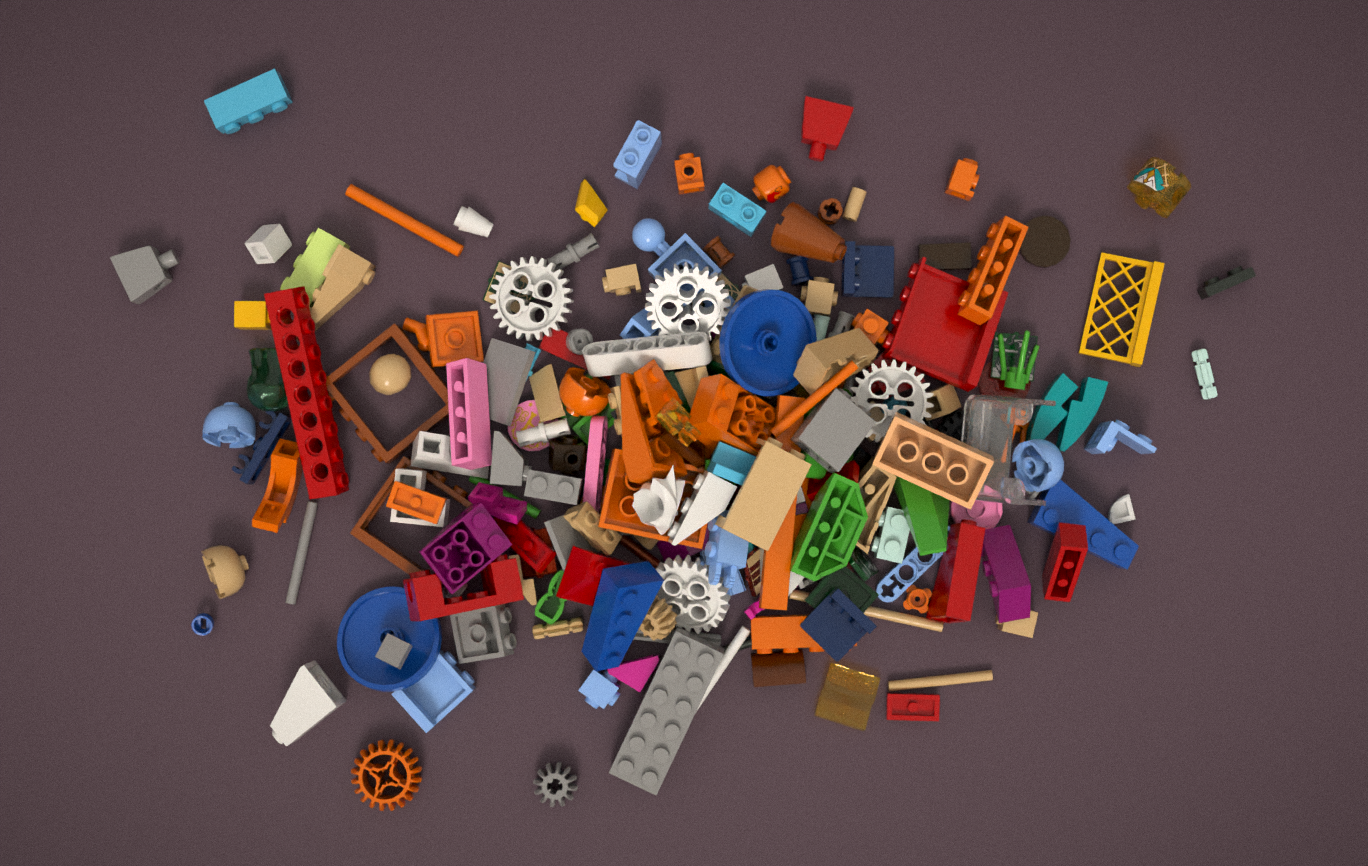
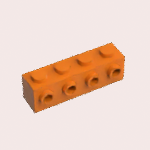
M1004 216L997 223L990 225L986 233V237H988L986 246L983 245L977 255L979 263L968 276L967 282L970 283L967 291H963L959 298L958 304L961 306L957 313L958 315L978 325H982L992 318L1028 226L1008 216Z

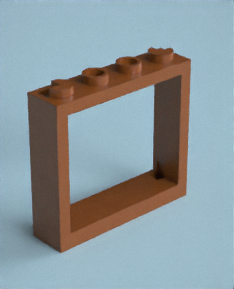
M395 323L327 377L326 386L332 402L336 400L342 407L339 409L341 415L348 422L351 420L357 426L355 432L363 442L368 440L373 446L371 452L379 462L384 460L385 463H392L413 446V441L419 431L430 432L449 417L447 385L436 371L431 368V365L401 327ZM391 338H394L445 402L446 406L388 451L335 383Z
M403 456L350 534L409 574L425 569L367 529L390 496L395 480V470L398 468H410L427 471L426 480L466 508L472 505V503L466 497L468 492L456 484L452 488L445 483L447 478L436 470L431 473L424 468L412 467L411 458Z

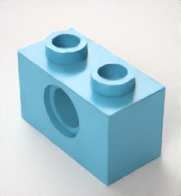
M722 183L708 206L710 211L752 237L766 215V210L725 183Z

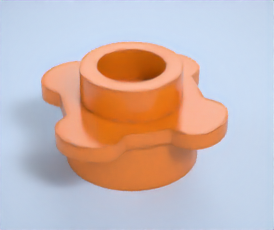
M910 585L906 589L907 598L903 602L904 608L907 610L916 609L920 613L927 612L929 598L932 595L930 589H919L915 585ZM918 596L920 600L915 601V597Z

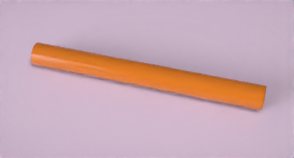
M350 184L347 188L345 195L457 257L462 253L464 246L353 184Z

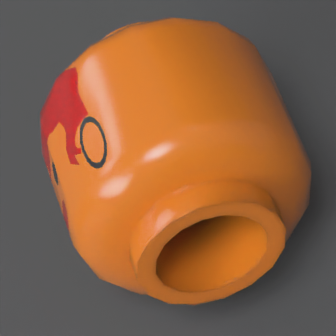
M771 164L754 176L753 182L755 186L752 190L760 201L765 199L769 203H774L789 192L791 180L781 166L776 167Z

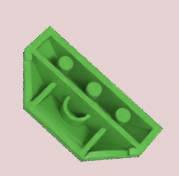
M833 472L817 492L794 542L790 571L815 582L821 579V577L847 566L868 519L858 483Z

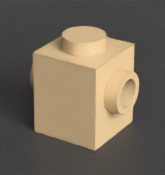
M814 277V280L808 281L807 286H802L800 301L804 302L810 315L818 314L829 317L831 306H836L838 291H834L835 284L829 283L828 278Z

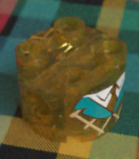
M1151 157L1131 180L1127 188L1137 196L1135 202L1144 209L1150 207L1161 217L1168 218L1191 189V184L1182 172L1179 176L1173 172L1176 167L1162 159Z

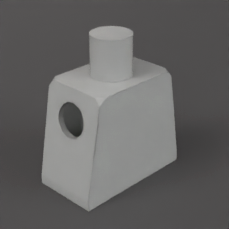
M151 245L110 257L130 301L136 304L143 303L171 283L172 277L168 269L180 263L173 249L160 254L159 250Z

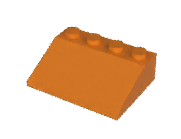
M612 449L598 527L669 542L670 536L667 535L669 529L661 535L654 526L646 525L640 521L632 504L634 502L633 494L639 491L643 484L629 481L625 471L622 450ZM685 464L688 474L675 478V480H685V485L677 509L678 515L675 516L674 521H679L682 515L680 508L686 497L691 498L695 490L692 488L694 480L699 473H704L705 468H696L693 465ZM707 524L678 544L702 549Z

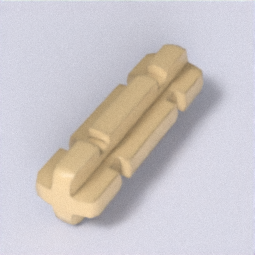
M580 617L572 618L571 621L561 620L555 621L551 625L546 623V625L538 624L532 627L534 639H542L547 635L548 637L569 634L570 631L576 633L584 629L583 620Z

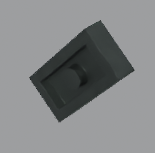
M1242 266L1228 271L1229 277L1219 280V277L1216 276L1203 282L1205 287L1197 290L1201 300L1255 277L1256 274L1253 268L1250 267L1243 270Z

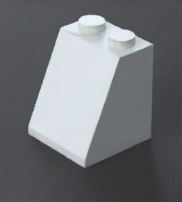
M315 660L299 668L270 725L274 730L272 731L273 737L280 744L284 743L286 747L301 738L347 701Z

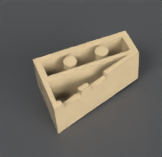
M873 456L860 471L858 480L868 519L856 546L867 554L874 533L877 531L883 509L886 507L897 478L896 475L872 465Z

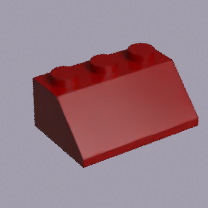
M573 546L556 597L593 606L602 570L604 568L633 563Z

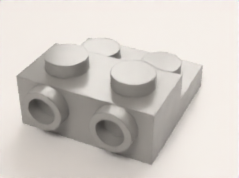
M505 604L450 615L459 664L514 654L513 649L516 648L517 641L515 635L510 633L509 623L512 620V614L510 609L505 607Z

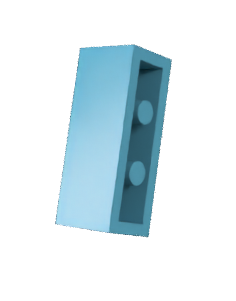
M272 69L204 100V103L216 129L222 134H232L240 130L241 125L248 122L251 124L263 120L264 115L270 112L278 113L287 109V105L293 103L280 73L276 69Z

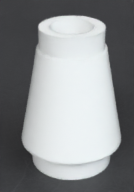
M461 206L453 224L459 227L458 230L488 237L493 227V223L489 222V220L471 207L466 208Z

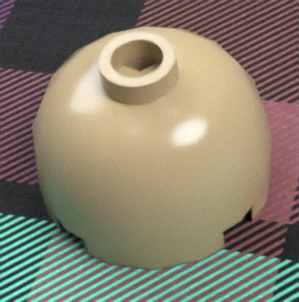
M222 545L202 550L201 553L204 555L202 558L209 579L214 585H217V589L214 590L218 598L223 599L238 592L245 582V570L249 569L245 556H239L234 549Z

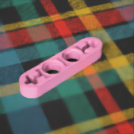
M594 415L590 422L583 502L587 501L600 513L608 418L607 416Z

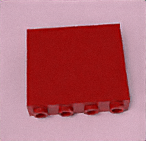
M922 257L917 263L913 262L908 271L907 277L910 280L908 286H904L899 296V300L902 301L900 309L895 310L891 319V324L894 326L891 333L888 332L883 341L882 347L885 348L883 357L892 361L894 359L899 364L906 362V366L909 368L915 366L916 371L969 392L978 385L1009 292L1002 291L992 318L982 325H978L957 314L961 306L958 304L959 298L964 290L967 291L970 283L925 264L927 258Z

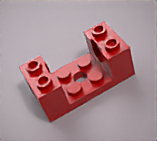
M507 554L499 555L480 571L484 591L466 594L467 599L464 600L462 596L443 598L440 579L436 574H431L430 569L409 573L410 578L404 579L403 584L410 621H424L524 600L516 558L508 559Z

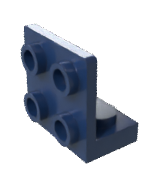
M845 241L847 250L842 258L841 297L892 298L894 291V247L855 245L856 241Z
M836 587L800 623V627L836 662L840 661L866 633L870 634L877 627Z

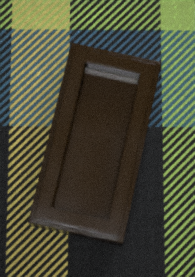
M971 242L919 244L918 260L926 257L925 264L938 270L971 269Z

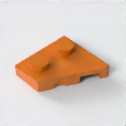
M654 359L633 373L640 390L642 404H648L651 417L647 419V423L650 427L657 424L683 404L678 393L673 389L663 370Z

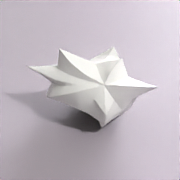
M672 466L665 479L653 478L652 482H645L640 490L633 494L634 502L632 506L638 514L640 521L646 525L654 526L661 535L672 526L675 516L678 515L677 509L685 485V480H675L674 466Z

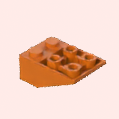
M723 374L701 378L686 426L706 438L717 442L720 441L757 456L762 446L757 444L756 441L758 438L767 441L768 437L771 436L772 432L770 429L773 428L775 423L776 408L746 391Z

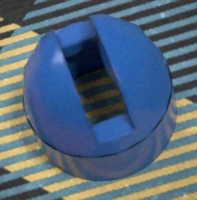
M206 613L198 614L192 621V630L200 636L209 634L214 627L213 618ZM203 619H206V629H202Z

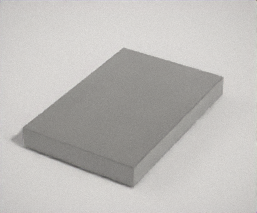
M491 338L483 362L487 367L490 420L511 426L536 352Z

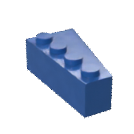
M1061 479L1054 487L1042 491L1027 521L1054 536L1059 522L1085 525L1088 543L1087 552L1120 569L1128 570L1139 547Z
M649 561L604 568L602 570L581 651L595 671L620 666L664 582V579Z

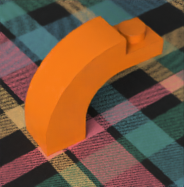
M280 438L271 454V469L267 489L252 518V527L278 533L282 523L287 522L297 496L303 470L297 442Z

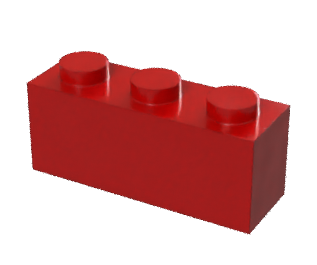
M1059 522L1042 574L1044 599L1064 602L1071 601L1088 551L1085 525Z

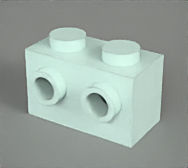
M885 507L879 520L878 526H880L878 537L874 536L871 551L874 552L873 557L902 564L910 528L903 510Z

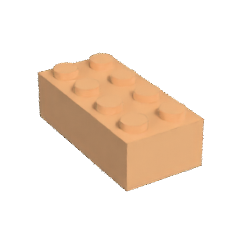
M895 412L873 458L872 465L971 510L994 463V458L988 453Z

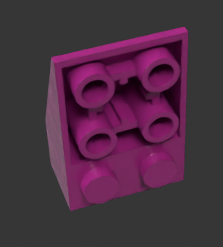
M477 503L470 505L451 520L419 553L450 594H453L512 546V543L483 504Z

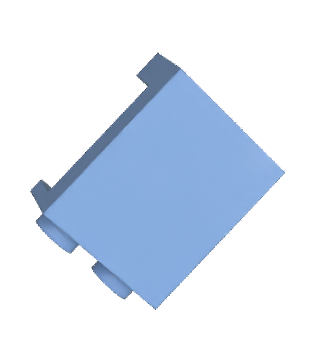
M640 120L636 121L613 164L614 168L618 169L615 178L636 189L639 188L662 145L660 131Z
M440 650L435 664L420 681L408 688L394 691L391 694L425 733L430 731L476 689L473 685L475 682L473 677L465 670L461 672L455 665L458 663L457 660L448 651L444 653Z

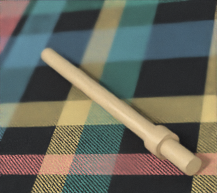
M794 589L789 595V599L806 602L805 599L810 593ZM869 606L864 612L866 616L942 632L944 624L941 621Z

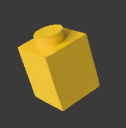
M234 301V327L241 330H271L266 302Z

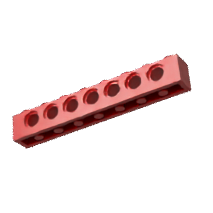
M305 286L264 294L309 499L339 495L349 490V477L345 472L343 450L338 441V427L333 418L332 400L327 391V377L322 368L320 359L321 349L316 341L315 323L311 318L309 309V296L305 291ZM291 311H292L293 314H294V320L291 318V315H290V312H291ZM296 337L299 338L300 346L296 342ZM302 362H303L304 365H305V368H306L305 371H304L303 368H302ZM308 388L311 391V397L308 395ZM313 414L317 418V423L313 419ZM319 440L322 442L323 448L320 447ZM324 465L328 468V473L325 471Z

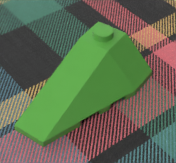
M896 476L894 489L920 556L945 552L947 548L949 500Z

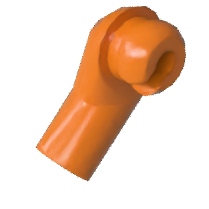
M407 317L403 324V330L416 334L419 342L418 348L424 352L429 351L426 324Z

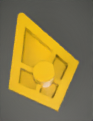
M584 179L580 185L575 211L580 214L582 220L589 222L595 227L608 210L588 181Z

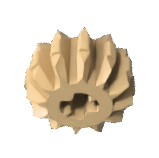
M656 595L638 629L643 632L644 637L649 635L653 641L657 638L660 640L666 638L677 624L675 620L677 614L671 610L673 605H668L665 598L660 600Z

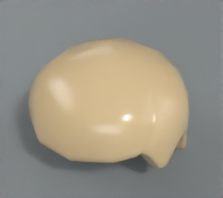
M387 354L381 356L373 363L370 369V384L377 392L385 395L398 393L407 387L411 379L410 365L400 355Z

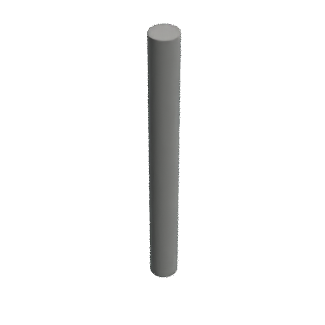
M307 502L285 601L288 604L296 605L318 506L316 502Z

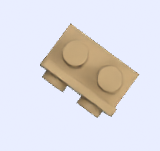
M587 501L569 508L563 516L598 552L602 551L606 556L612 554L622 538L615 530L598 527L600 514Z

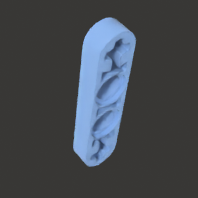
M915 546L903 558L902 564L897 563L876 584L875 592L879 594L878 598L883 602H893L943 555V552L934 553L929 561L922 562L918 558V549ZM903 565H909L913 569V576L908 580H903L899 576V569ZM894 574L896 580L902 583L903 586L899 588L896 584L891 589L893 593L891 597L888 595L882 596V585H891L894 581L890 577Z

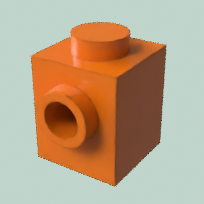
M866 309L864 314L859 312L851 324L855 327L854 329L860 328L875 346L877 343L882 345L887 333H890L887 330L889 322L869 309Z

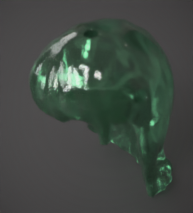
M276 348L250 349L252 373L248 378L246 390L250 403L263 411H279L288 406V400Z

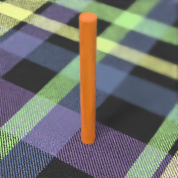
M851 360L770 429V431L776 438L779 437L858 369L857 365Z

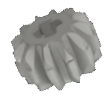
M557 762L555 770L551 763H547V772L539 769L537 773L541 778H535L533 781L535 785L541 786L535 789V795L544 794L540 800L541 803H544L547 798L551 799L550 807L555 806L556 800H558L561 806H565L564 797L572 800L574 795L570 791H577L578 785L570 783L577 779L576 774L568 776L567 774L570 772L571 767L567 766L562 771L561 762ZM554 779L560 780L558 784L562 783L558 790L552 789L553 785H549Z

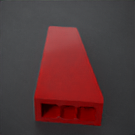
M962 519L960 523L951 525L947 539V548L943 552L926 618L945 623L968 622L971 620L985 528L976 526L977 522Z

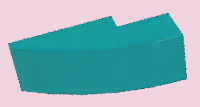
M1064 373L1058 374L1040 398L1030 420L1026 441L1032 439L1044 440L1068 414L1061 405L1074 393L1078 386Z
M1091 377L1083 378L1077 401H1066L1064 410L1068 414L1061 421L1055 445L1060 452L1066 451L1091 423L1104 398L1108 385L1107 381Z

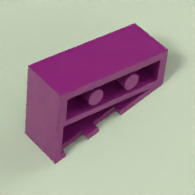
M1006 525L985 529L981 553L983 559L982 568L984 576L988 579L989 591L993 598L999 623L1030 618L1031 583L1011 526Z

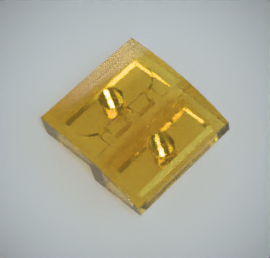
M830 663L814 716L865 731L880 678Z

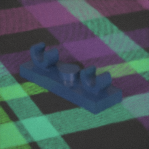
M266 410V413L272 416V422L266 424L260 421L259 425L263 429H268V433L264 437H259L254 444L253 450L255 452L252 455V459L247 455H239V458L245 461L243 469L237 466L232 467L235 473L242 474L239 479L245 484L254 485L271 457L279 439H282L291 424V416L285 413L277 414L273 410Z

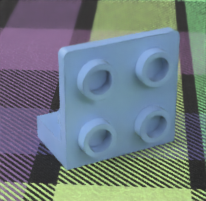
M1116 420L1115 422L1099 423L1084 450L1091 454H1104L1106 451L1110 452L1113 449L1117 440L1140 454L1155 453L1157 448L1151 445L1153 442L1151 439L1142 434L1136 436L1128 431L1130 427L1127 424Z

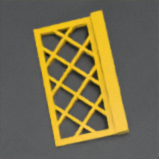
M1101 252L1079 354L1141 367L1165 263L1148 262ZM1105 260L1116 262L1121 271L1109 278L1103 270ZM1122 263L1129 264V266L1125 268ZM1134 266L1146 268L1144 278L1136 283L1127 272ZM1124 273L1132 286L1119 293L1111 281ZM1103 275L1105 281L1100 284L1101 276ZM1108 283L1116 296L1103 303L1098 296V290ZM1143 283L1142 290L1140 291L1137 286ZM1134 288L1140 299L1139 303L1129 308L1122 295ZM1096 299H1097V301L1099 302L1100 306H1098L1097 308L1094 309L1095 303H1096ZM1119 299L1126 311L1113 318L1106 305ZM1103 308L1110 321L1097 328L1092 320V316ZM1137 308L1135 317L1132 311ZM1129 314L1134 321V326L1131 330L1123 333L1116 321ZM1113 323L1121 336L1107 343L1100 331ZM1090 325H1092L1094 331L1089 334ZM1096 333L1105 345L1097 351L1085 349L1087 339ZM1130 333H1132L1131 339H1130V342H1129V340L1127 339L1126 336L1129 335ZM1123 338L1129 347L1127 357L1115 355L1110 346ZM1107 348L1110 354L1104 353L1102 351Z

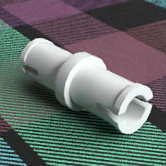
M567 418L548 424L541 422L536 427L516 431L520 448L541 441L547 443L549 442L548 439L571 434Z

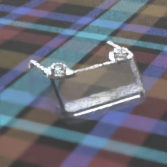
M973 394L967 398L964 406L961 442L988 453L994 458V463L976 500L1013 505L1046 506L1045 500L1026 497L1024 483L1018 478L1009 477L1014 425L1028 423L1032 418L1034 405L1056 406V401Z

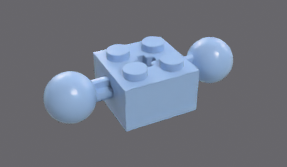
M651 218L642 219L634 226L632 231L634 244L643 251H654L660 257L648 268V273L654 279L656 275L664 278L665 268L672 273L674 272V264L679 268H683L685 262L688 263L690 269H693L695 263H698L699 271L708 266L709 276L715 272L718 273V277L721 275L722 270L686 233L670 246L665 241V230L657 220ZM685 283L680 288L684 291H689L694 286ZM701 288V289L697 292V295H698L700 292L704 291V289ZM729 295L727 299L731 300V306L726 308L730 310L735 300ZM710 300L702 301L706 308L713 305V302Z

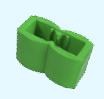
M560 569L550 581L548 592L541 597L535 608V616L550 625L560 617L567 601L566 599L556 597L564 574L563 569Z

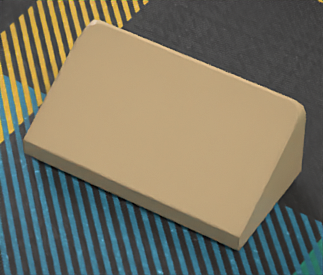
M552 364L546 365L529 377L540 422L566 416L559 395V387Z

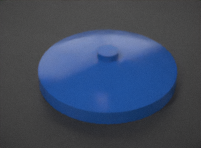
M772 289L751 292L735 303L723 322L719 349L724 369L732 381L752 394L776 396L786 393L799 384V381L793 375L798 365L797 361L802 356L806 345L817 342L816 329L808 309L795 296L784 291Z
M382 587L361 596L346 611L337 635L338 655L347 673L363 686L382 692L399 691L420 681L435 664L442 643V630L439 618L410 621L405 589L402 587ZM387 633L413 646L401 669L375 657Z

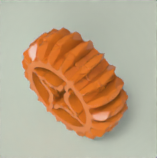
M383 739L378 741V748L374 743L369 744V751L361 750L360 755L362 758L354 760V763L359 767L351 769L352 774L358 775V777L351 780V783L360 785L354 792L359 794L363 791L365 795L361 798V802H365L368 798L371 799L370 808H373L378 802L380 811L385 809L386 803H388L390 811L396 808V803L401 808L404 807L405 799L411 801L414 798L411 792L417 793L420 789L414 783L422 781L421 776L415 775V773L422 770V766L414 767L413 765L419 760L418 756L410 759L409 755L413 749L409 748L406 752H403V742H400L397 748H394L395 742L393 739L389 740L387 747ZM378 755H391L386 765L370 762L372 758ZM398 760L402 762L406 769L407 780L397 770ZM391 766L389 770L390 778L383 784L385 774L382 772ZM367 770L376 779L375 790L368 781ZM389 785L395 787L399 785L404 788L401 792L394 795L382 794Z

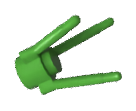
M1026 330L1024 333L1018 367H1010L1009 372H1007L1003 334H998L1001 365L1000 380H1005L1004 387L1025 390L1026 383L1029 384L1030 373L1039 350V345H1035L1025 370L1023 367L1029 342V330Z

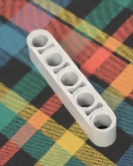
M704 332L593 342L586 345L582 350L588 373L593 377L621 375L624 372L632 374L653 359L662 370L701 367L709 364L713 359L708 336Z

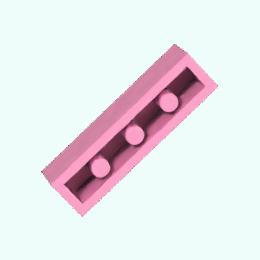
M469 358L446 363L452 466L469 470L491 466L492 451L486 364Z

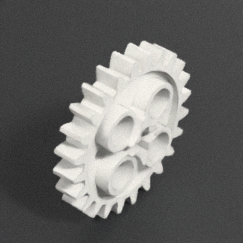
M531 256L528 263L526 258L521 257L520 265L515 261H511V270L502 267L505 274L504 277L495 276L500 283L499 285H491L497 292L496 294L489 295V298L496 300V303L491 305L490 309L498 310V313L493 318L502 319L499 325L500 328L509 326L507 330L508 335L516 332L517 339H522L525 334L527 341H532L534 335L537 340H542L543 332L547 337H551V328L556 331L561 330L558 324L559 321L567 323V319L563 314L572 313L566 305L574 302V300L567 298V294L573 292V289L565 288V285L570 280L560 278L564 273L563 270L559 269L554 272L555 263L551 262L546 267L547 259L541 258L539 263H537V258ZM522 276L528 278V285L525 289L519 287V280ZM546 284L552 286V293L549 297H545L542 293L543 287ZM514 290L550 302L552 307L549 308L513 296L510 292ZM517 300L520 303V310L517 314H513L510 306L512 302ZM539 308L544 311V318L541 322L535 320V312Z
M685 262L681 270L674 264V272L672 273L665 268L664 278L659 275L655 276L657 284H649V290L652 293H646V300L649 302L645 303V310L650 311L647 313V320H654L651 328L657 329L660 327L658 336L704 332L707 334L708 340L711 341V332L720 334L718 325H723L724 317L730 311L726 307L731 306V300L727 299L729 290L723 289L725 281H717V272L709 276L708 266L699 271L698 263H695L693 269H689L688 263ZM685 283L694 286L689 291H684L680 287ZM701 288H703L704 291L700 292V293L697 295V292H698ZM704 300H710L713 302V305L706 308L701 306L700 303ZM666 302H672L676 306L673 309H666L662 305ZM679 314V317L675 321L671 320ZM688 318L693 319L695 321V323L690 326H687L682 322L683 320Z
M894 359L891 367H887L886 362L882 360L881 368L878 369L873 363L871 364L873 372L869 373L863 369L862 372L865 378H855L859 387H850V390L856 393V396L851 397L850 400L857 406L865 407L868 411L873 407H879L884 412V418L873 425L865 436L866 438L875 434V442L878 443L881 437H884L895 412L900 409L907 410L910 413L911 419L924 425L926 424L922 420L923 417L931 418L932 415L926 412V408L934 407V404L927 402V399L932 397L933 393H925V389L930 386V383L921 384L920 381L924 374L916 377L914 375L915 366L907 371L906 362H903L899 368ZM875 381L885 383L886 392L883 395L877 396L872 393L871 385ZM902 383L911 385L913 390L911 396L907 398L901 397L897 392L898 386ZM889 395H893L894 400L912 401L914 406L894 405L893 410H889L886 404L868 403L867 399L886 400Z
M679 555L675 557L674 561L668 557L665 563L660 562L656 568V571L664 579L657 596L660 600L665 598L668 605H673L671 610L677 614L675 618L677 621L676 628L677 626L680 628L684 627L689 632L694 628L697 634H700L702 628L707 632L710 631L712 626L716 628L719 622L723 621L730 607L728 602L731 596L727 594L729 588L722 585L724 578L720 577L718 584L711 585L708 583L709 565H701L699 557L695 562L691 561L690 555H687L684 561H682Z

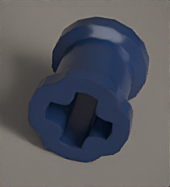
M797 256L786 260V264L790 265L793 279L791 286L805 284L809 280H814L813 276H810L807 264L809 258Z

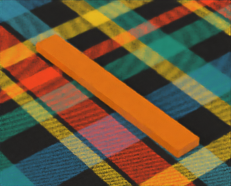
M777 396L775 425L800 405L805 398ZM804 415L779 437L776 438L774 435V439L783 444L781 449L787 452L794 449L801 453V448L790 439L803 423ZM797 495L769 550H764L759 608L787 610Z

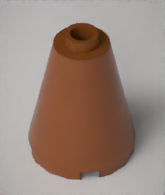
M792 202L783 210L781 216L785 218L781 225L776 223L771 237V247L774 250L831 263L842 260L847 250L844 238L800 204Z

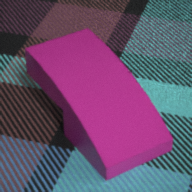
M479 482L468 496V500L472 504L482 503L490 515L513 524H518L527 511L526 501L503 496L502 487Z

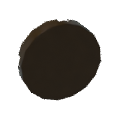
M1040 216L1033 218L1025 224L1028 226V230L1019 252L1026 262L1034 266L1047 268L1055 266L1065 258L1070 249L1071 239L1068 229L1061 221L1050 216Z

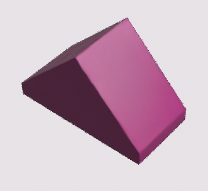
M659 653L622 662L619 667L607 669L608 673L641 692L660 660Z

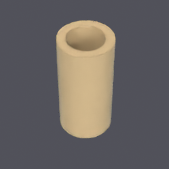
M852 187L842 215L844 219L857 222L867 193L866 191Z

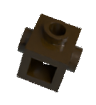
M565 435L562 439H550L548 464L553 471H560L563 474H575L576 471H584L588 447H585L581 439L573 435Z

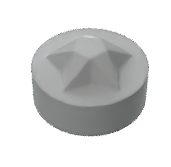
M573 329L566 337V346L574 354L583 355V348L593 343V337L586 329Z

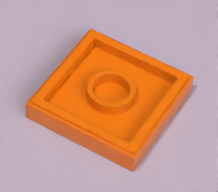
M478 311L425 316L431 368L446 366V363L465 358L481 363L484 362Z

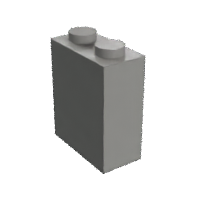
M835 388L817 403L790 439L829 473L841 470L876 423L870 417L871 413L865 407L854 404L850 400L851 396L840 388Z
M528 470L524 496L579 505L585 479Z

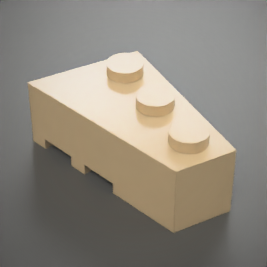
M856 328L806 345L802 356L797 361L798 365L793 375L811 395L851 360L857 365L858 369L849 377L871 366L879 350L860 328Z

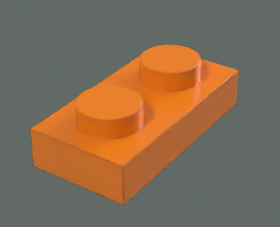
M395 481L386 506L438 524L447 499Z

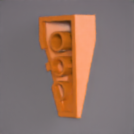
M624 372L621 374L622 455L629 481L644 484L645 482H652L653 478L665 479L672 466H674L675 478L687 475L683 457L660 439L662 434L660 432L662 428L661 421L652 427L648 425L647 419L651 417L648 404H642L640 390L634 375Z

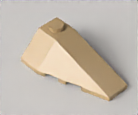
M340 244L322 274L326 279L324 284H321L319 288L317 287L312 295L314 305L309 307L311 318L315 323V331L360 292L365 284L369 285L375 276V271H373L376 267L375 265Z

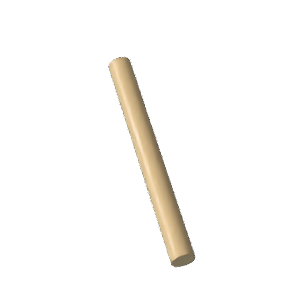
M992 670L893 680L888 681L889 691L990 681L993 680Z

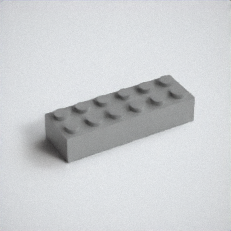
M677 626L611 765L610 774L657 795L723 657V647Z

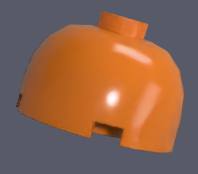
M572 367L568 368L559 386V395L562 403L566 406V411L576 417L580 415L594 416L602 412L609 403L608 394L611 393L610 387L598 377L590 379L583 375L585 370Z

